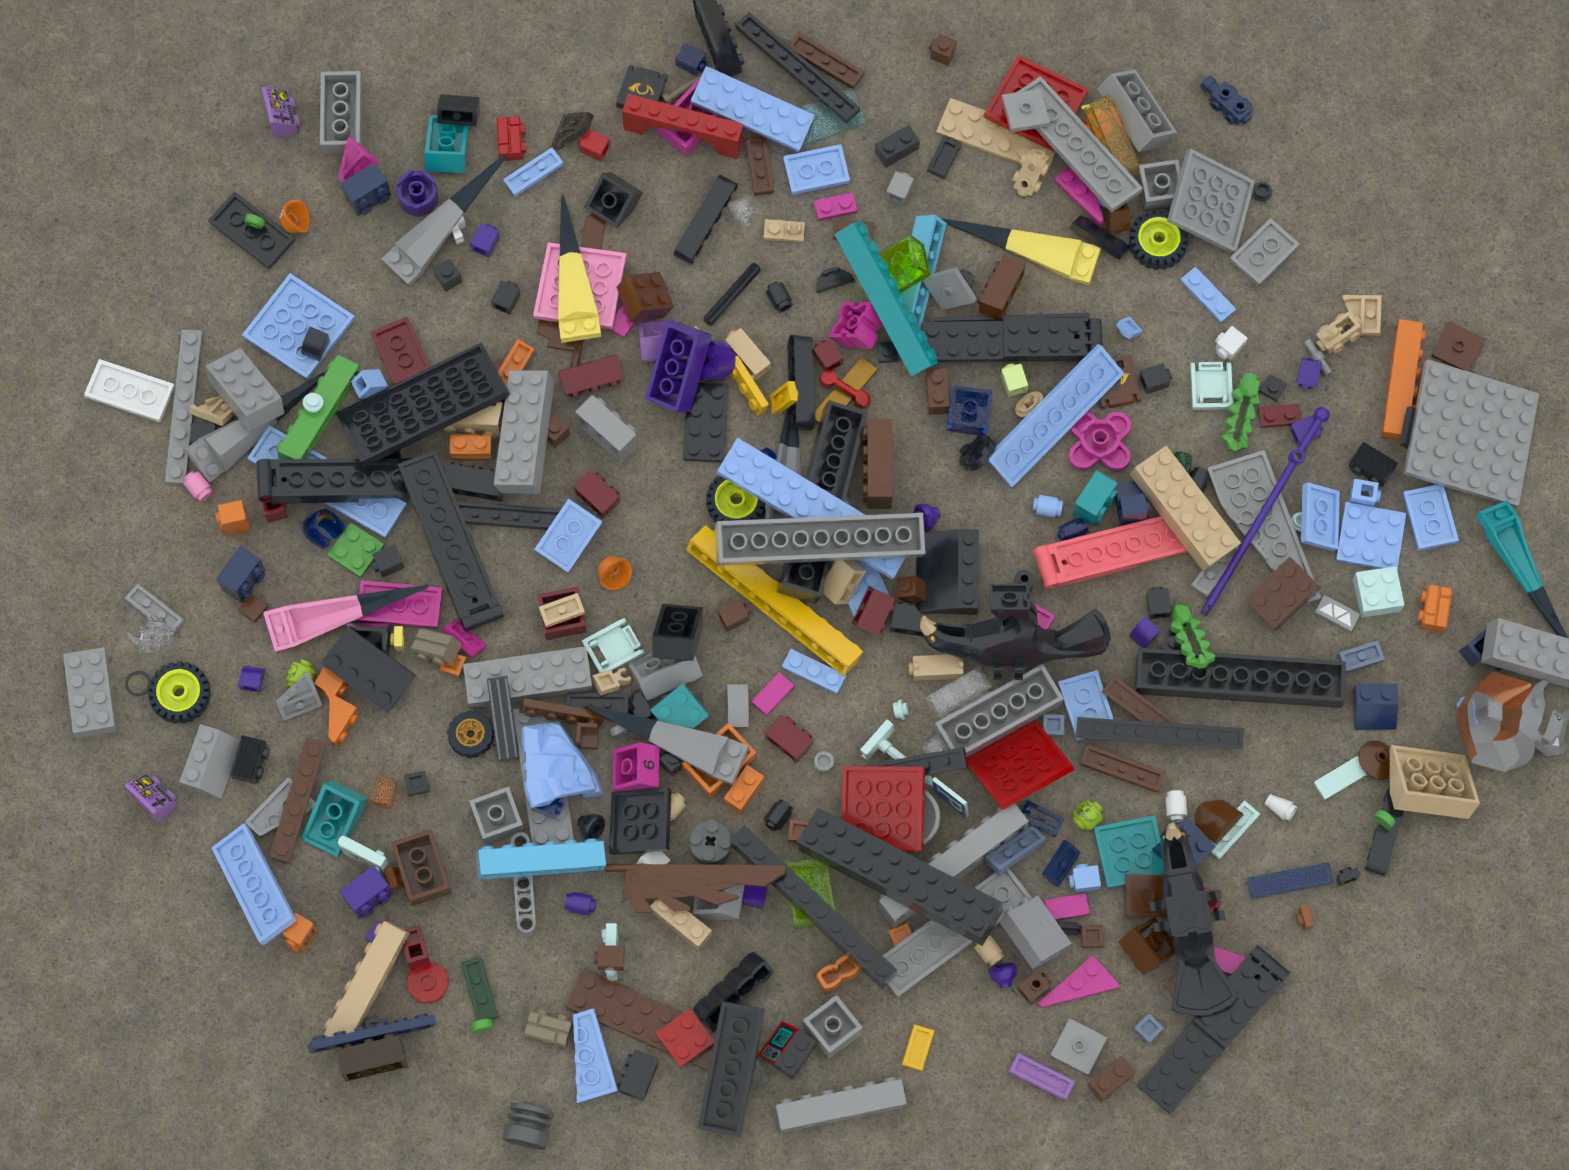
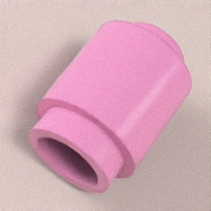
M191 471L184 477L185 482L183 485L200 502L207 499L213 493L211 485L199 471Z

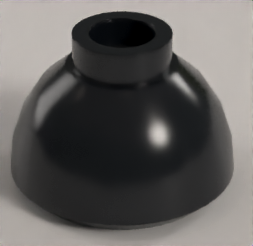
M599 814L582 815L577 821L581 836L585 840L598 839L605 828L604 817Z

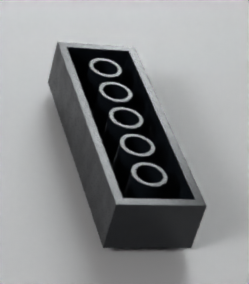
M722 1001L698 1129L741 1136L765 1008Z

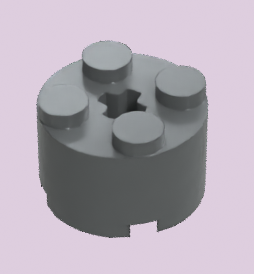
M715 820L705 821L697 825L693 829L689 840L693 858L701 865H721L724 863L732 849L730 846L731 835L728 829ZM707 841H714V847L711 845L707 846Z

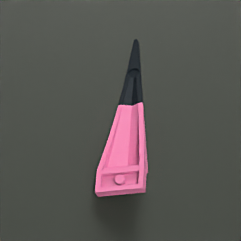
M429 585L290 604L267 610L263 613L276 652L299 645L357 618L425 590Z

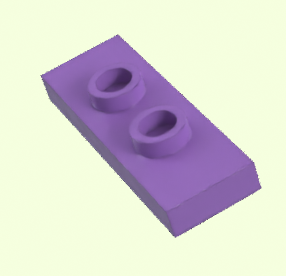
M1017 1053L1008 1072L1064 1101L1067 1100L1075 1083L1074 1080L1020 1053Z

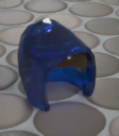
M326 508L309 514L301 525V531L305 537L322 550L331 544L330 542L336 539L346 528L344 522Z

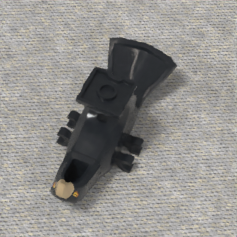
M989 584L990 609L996 618L972 625L935 623L926 616H923L920 620V628L924 638L932 649L936 652L970 660L983 666H993L994 680H1002L1003 666H1014V679L1023 680V666H1036L1051 660L1102 655L1107 651L1111 641L1107 622L1103 614L1096 608L1060 631L1042 628L1038 625L1036 606L1029 599L1030 591L1027 584Z
M1169 823L1160 836L1163 874L1162 893L1164 900L1149 902L1150 911L1166 909L1168 921L1153 923L1154 932L1170 930L1171 940L1177 957L1179 970L1171 1010L1190 1016L1213 1015L1233 1005L1239 999L1215 958L1211 922L1225 920L1226 918L1224 910L1210 913L1208 901L1221 899V891L1205 892L1203 879L1198 872L1186 831L1176 826L1175 823Z

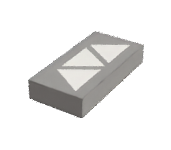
M1326 595L1323 596L1314 612L1317 616L1350 633L1360 616V613Z

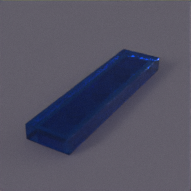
M1329 862L1246 879L1251 899L1334 883Z

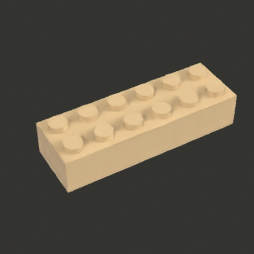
M1167 446L1136 466L1129 474L1203 572L1241 544Z

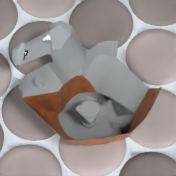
M1493 671L1465 696L1455 713L1460 735L1472 763L1506 772L1527 764L1532 759L1535 748L1546 757L1565 754L1567 744L1564 742L1567 721L1569 720V709H1564V714L1553 709L1545 735L1541 736L1538 731L1546 703L1543 694L1544 687L1548 684L1546 680L1532 684ZM1473 700L1475 701V716L1478 720V724H1476L1474 720ZM1542 737H1543L1549 744H1547V745H1542V744H1541V739H1542Z

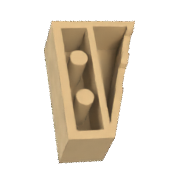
M497 402L496 406H489L443 429L447 433L460 431L464 432L463 434H491L492 440L496 437L500 438L504 412L503 403Z

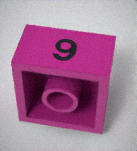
M639 742L613 750V791L621 792L658 788L659 747Z

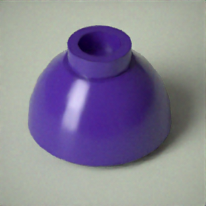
M918 504L913 512L923 513L925 532L931 530L941 516L940 510L929 504Z
M1012 962L996 964L988 969L990 978L999 984L1000 988H1008L1012 986L1011 982L1017 974V965Z

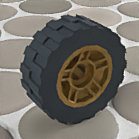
M471 710L464 713L461 712L449 724L447 731L449 743L460 756L477 758L480 755H484L491 748V744L494 741V731L490 720L484 714H480L478 711L472 712ZM468 731L475 733L474 737L469 738L467 736Z

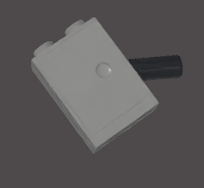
M1038 895L1032 899L1029 897L1025 898L1016 908L1014 906L1009 907L1003 912L1005 916L999 921L1033 970L1063 953L1072 944L1066 935H1079L1081 930L1079 923L1057 922Z

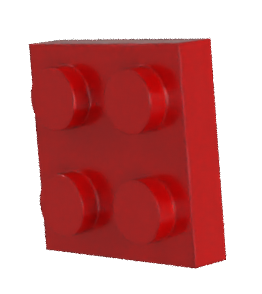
M690 1008L656 1032L657 1037L680 1068L714 1045V1040Z

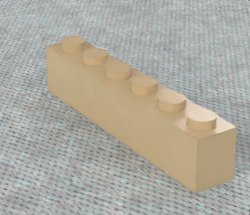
M384 921L383 924L379 923L374 932L376 935L374 941L369 942L365 948V958L363 961H359L355 967L354 972H356L353 980L350 979L344 989L346 993L343 999L340 998L334 1008L336 1012L333 1018L330 1017L324 1028L326 1031L324 1035L331 1037L339 1031L350 1033L354 1032V1029L361 1027L402 950L403 944H405L410 934L409 932L389 921Z

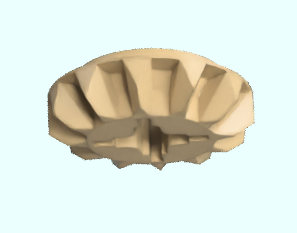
M1031 392L1023 396L1015 407L1017 416L1024 419L1044 399L1043 395L1040 392Z

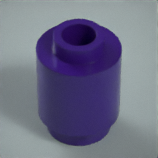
M567 893L564 908L569 910L570 913L590 916L591 912H595L596 900H593V895Z

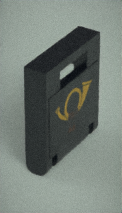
M629 65L616 107L624 108L628 94L660 102L668 75L663 74L662 78H659L660 72L637 67L633 71L634 66Z

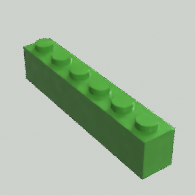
M337 355L335 360L330 361L327 373L319 378L315 392H311L317 393L323 398L322 409L316 413L308 412L305 408L299 410L295 424L289 426L284 441L281 440L277 446L278 459L308 458L353 386L351 380L360 373L358 364L340 355Z

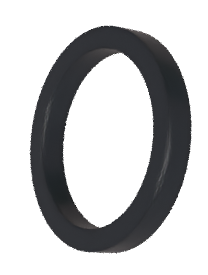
M143 671L132 672L125 681L127 691L134 696L146 694L149 691L148 687L141 693H134L129 689L128 681L135 674H143L147 677L149 685L151 683L149 675Z

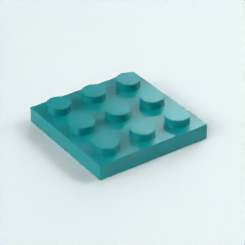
M1155 815L1093 828L1107 889L1125 886V874L1163 875L1162 860L1152 850L1161 841Z

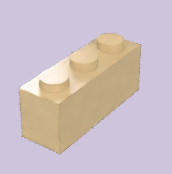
M656 899L651 905L653 914L698 951L712 936V930L690 912H674L659 899Z

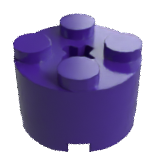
M421 170L408 171L398 181L397 195L399 203L405 212L420 217L430 213L436 207L439 199L437 186L434 178L429 173Z
M710 340L700 376L701 380L722 381L725 377L731 375L735 367L736 358L730 349L731 346L727 342Z

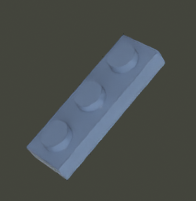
M1032 825L985 856V862L999 875L1046 844V838Z

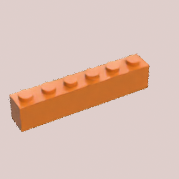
M1399 319L1396 325L1381 438L1400 441L1406 409L1410 406L1415 407V405H1412L1413 398H1416L1418 386H1415V379L1418 380L1420 376V368L1417 367L1418 361H1421L1423 355L1420 343L1424 342L1426 330H1422L1423 323Z

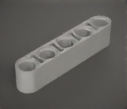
M523 832L515 833L511 838V845L517 847L515 844L520 839L525 840L526 844L530 843L528 835ZM533 876L513 877L517 927L521 935L532 936L537 930ZM522 880L529 881V886L525 889L518 886ZM529 901L531 906L528 909L520 908L521 902ZM525 921H530L533 924L528 930L521 928Z

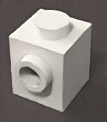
M1231 326L1226 333L1222 332L1215 340L1217 343L1215 347L1217 355L1224 360L1227 358L1231 361L1245 346L1247 337Z

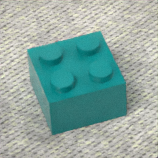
M1096 470L1075 502L1072 515L1091 527H1094L1096 523L1100 524L1106 515L1107 507L1111 508L1116 500L1118 493L1116 490L1117 482Z
M685 683L681 684L651 709V712L659 721L694 729L711 715Z

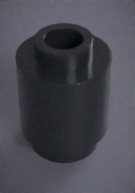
M776 281L768 285L765 293L774 309L778 310L779 313L790 309L793 305L791 302L792 298L784 284Z
M1195 467L1194 470L1190 471L1189 476L1204 493L1209 481V472L1203 468Z
M1020 570L1015 574L1013 583L1027 584L1031 592L1035 578L1030 571Z
M782 799L775 802L764 817L765 825L772 831L776 829L781 830L791 817L793 807Z

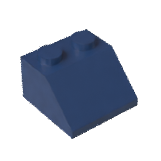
M1397 684L1355 685L1353 688L1355 730H1396L1398 716Z

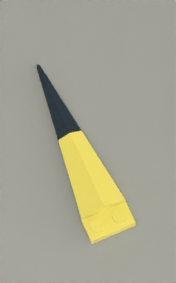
M563 195L561 196L558 321L562 343L602 337L598 311Z
M942 219L954 228L1002 247L1067 279L1090 285L1101 252V248L1084 243L1082 240Z

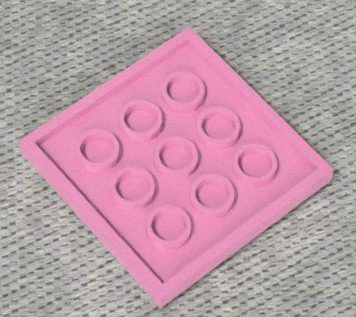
M549 242L547 244L533 313L534 319L559 322L560 244ZM579 247L598 311L600 328L613 330L619 300L617 286L623 279L627 254Z

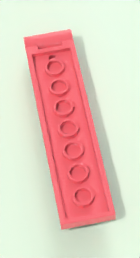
M1161 516L1039 546L1033 550L1045 589L1058 588L1137 568L1140 564L1188 552Z

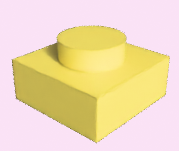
M394 626V633L390 635L391 645H394L395 651H404L403 626Z

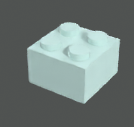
M1396 566L1355 573L1353 583L1361 618L1402 611L1404 601Z

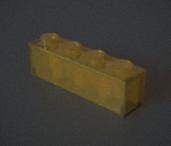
M1110 94L1082 105V110L1092 133L1129 173L1139 168L1138 157L1133 151L1131 140L1125 132L1123 121L1116 111L1115 102Z

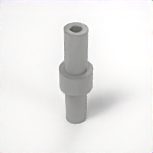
M1311 339L1305 341L1304 344L1312 355L1311 359L1322 361L1321 370L1325 376L1330 375L1332 370L1324 360L1325 356L1323 353L1318 351Z

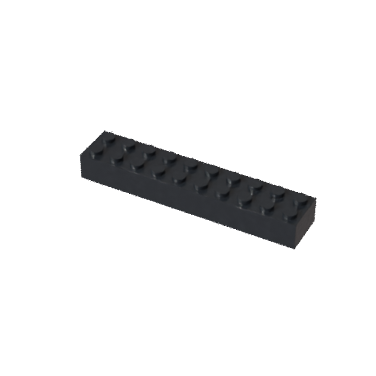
M829 400L822 411L805 479L845 502L867 412ZM830 561L784 563L777 592L816 604L822 597Z
M1138 648L1136 654L1135 691L1141 695L1342 708L1345 702L1346 661L1213 653L1215 654V660L1209 663L1206 668L1198 669L1192 665H1186L1187 656L1183 655L1180 650ZM1193 651L1195 653V658L1197 659L1200 655V652Z
M817 808L797 841L800 852L981 946L984 945L1003 912L1001 901L820 808Z

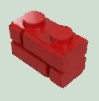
M519 116L496 118L499 158L505 155L506 159L504 161L523 160V153H527L526 141H522V135H526L525 123H521Z

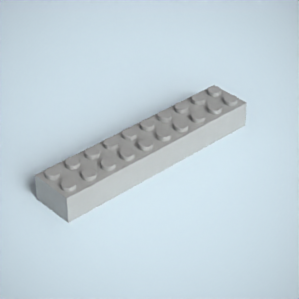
M923 513L717 521L714 525L717 566L911 558L925 555Z

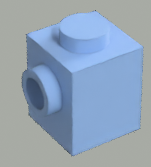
M380 369L362 370L351 380L359 398H367L388 387Z
M1076 865V868L1072 869V875H1068L1070 888L1074 887L1075 893L1100 890L1101 883L1098 865Z

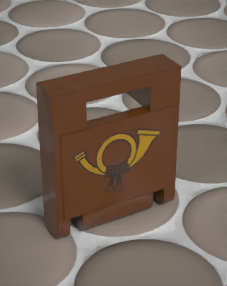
M1132 354L1112 358L1115 363L1122 362V368L1120 369L1124 372V375L1099 399L1101 409H1106L1105 400H1108L1109 408L1133 404V395L1136 396L1137 403L1141 402L1142 399Z

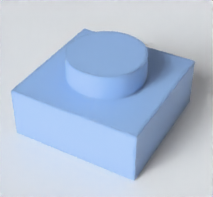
M1130 316L1121 319L1116 324L1120 333L1128 339L1137 337L1143 331Z

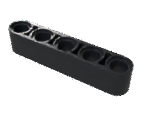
M722 175L718 176L674 251L675 257L691 265L694 263V257L698 256L703 248L704 240H707L713 231L711 228L714 223L717 224L723 214L721 212L732 199L731 195L733 191L736 192L738 183Z
M792 334L788 339L787 345L788 381H795L798 401L789 407V424L791 429L812 431L815 425L813 339L809 336Z
M1390 785L1386 791L1383 801L1384 805L1381 810L1389 813L1395 819V824L1389 831L1378 823L1373 837V844L1368 854V862L1364 868L1365 871L1384 877L1388 870L1404 810L1394 809L1390 795Z

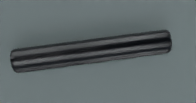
M753 262L704 316V321L708 325H713L761 271L760 266Z

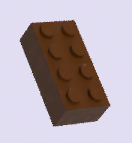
M868 419L867 426H863V483H867L863 486V503H867V509H892V419Z

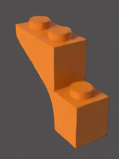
M324 667L314 685L330 701L328 737L331 743L337 747L339 743H344L348 736L346 731L350 725H355L359 715L357 714V707L339 698V696L343 697L347 692V683Z

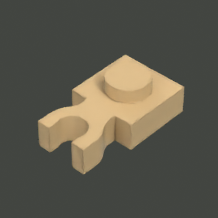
M624 667L614 674L611 670L595 674L591 680L600 696L619 690L620 685H629L632 679L630 676L627 678L622 677L626 674Z

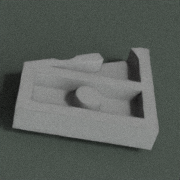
M309 672L305 673L276 700L283 721L322 706Z

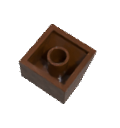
M1155 917L1133 928L1118 941L1123 951L1131 958L1136 968L1143 975L1153 971L1176 954L1168 933L1165 930L1154 932L1153 923L1158 922Z

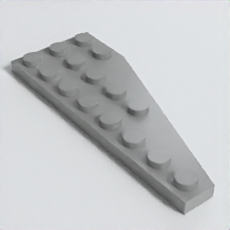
M1265 450L1207 468L1209 479L1221 509L1244 537L1277 483ZM1280 493L1250 544L1273 572L1291 557L1314 580ZM1319 591L1304 605L1319 601L1321 599Z

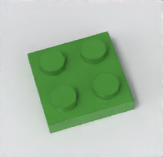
M350 523L327 556L362 578L372 564L371 562L374 561L372 554L382 550L385 545Z

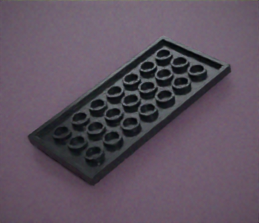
M481 342L336 412L362 466L365 467L502 401L510 393Z

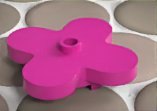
M1086 412L1070 428L1073 436L1079 440L1070 449V464L1075 469L1081 471L1092 468L1097 462H1101L1111 471L1118 472L1126 469L1130 463L1131 454L1121 441L1130 433L1131 421L1129 417L1121 412H1113L1103 420H1098L1093 414Z

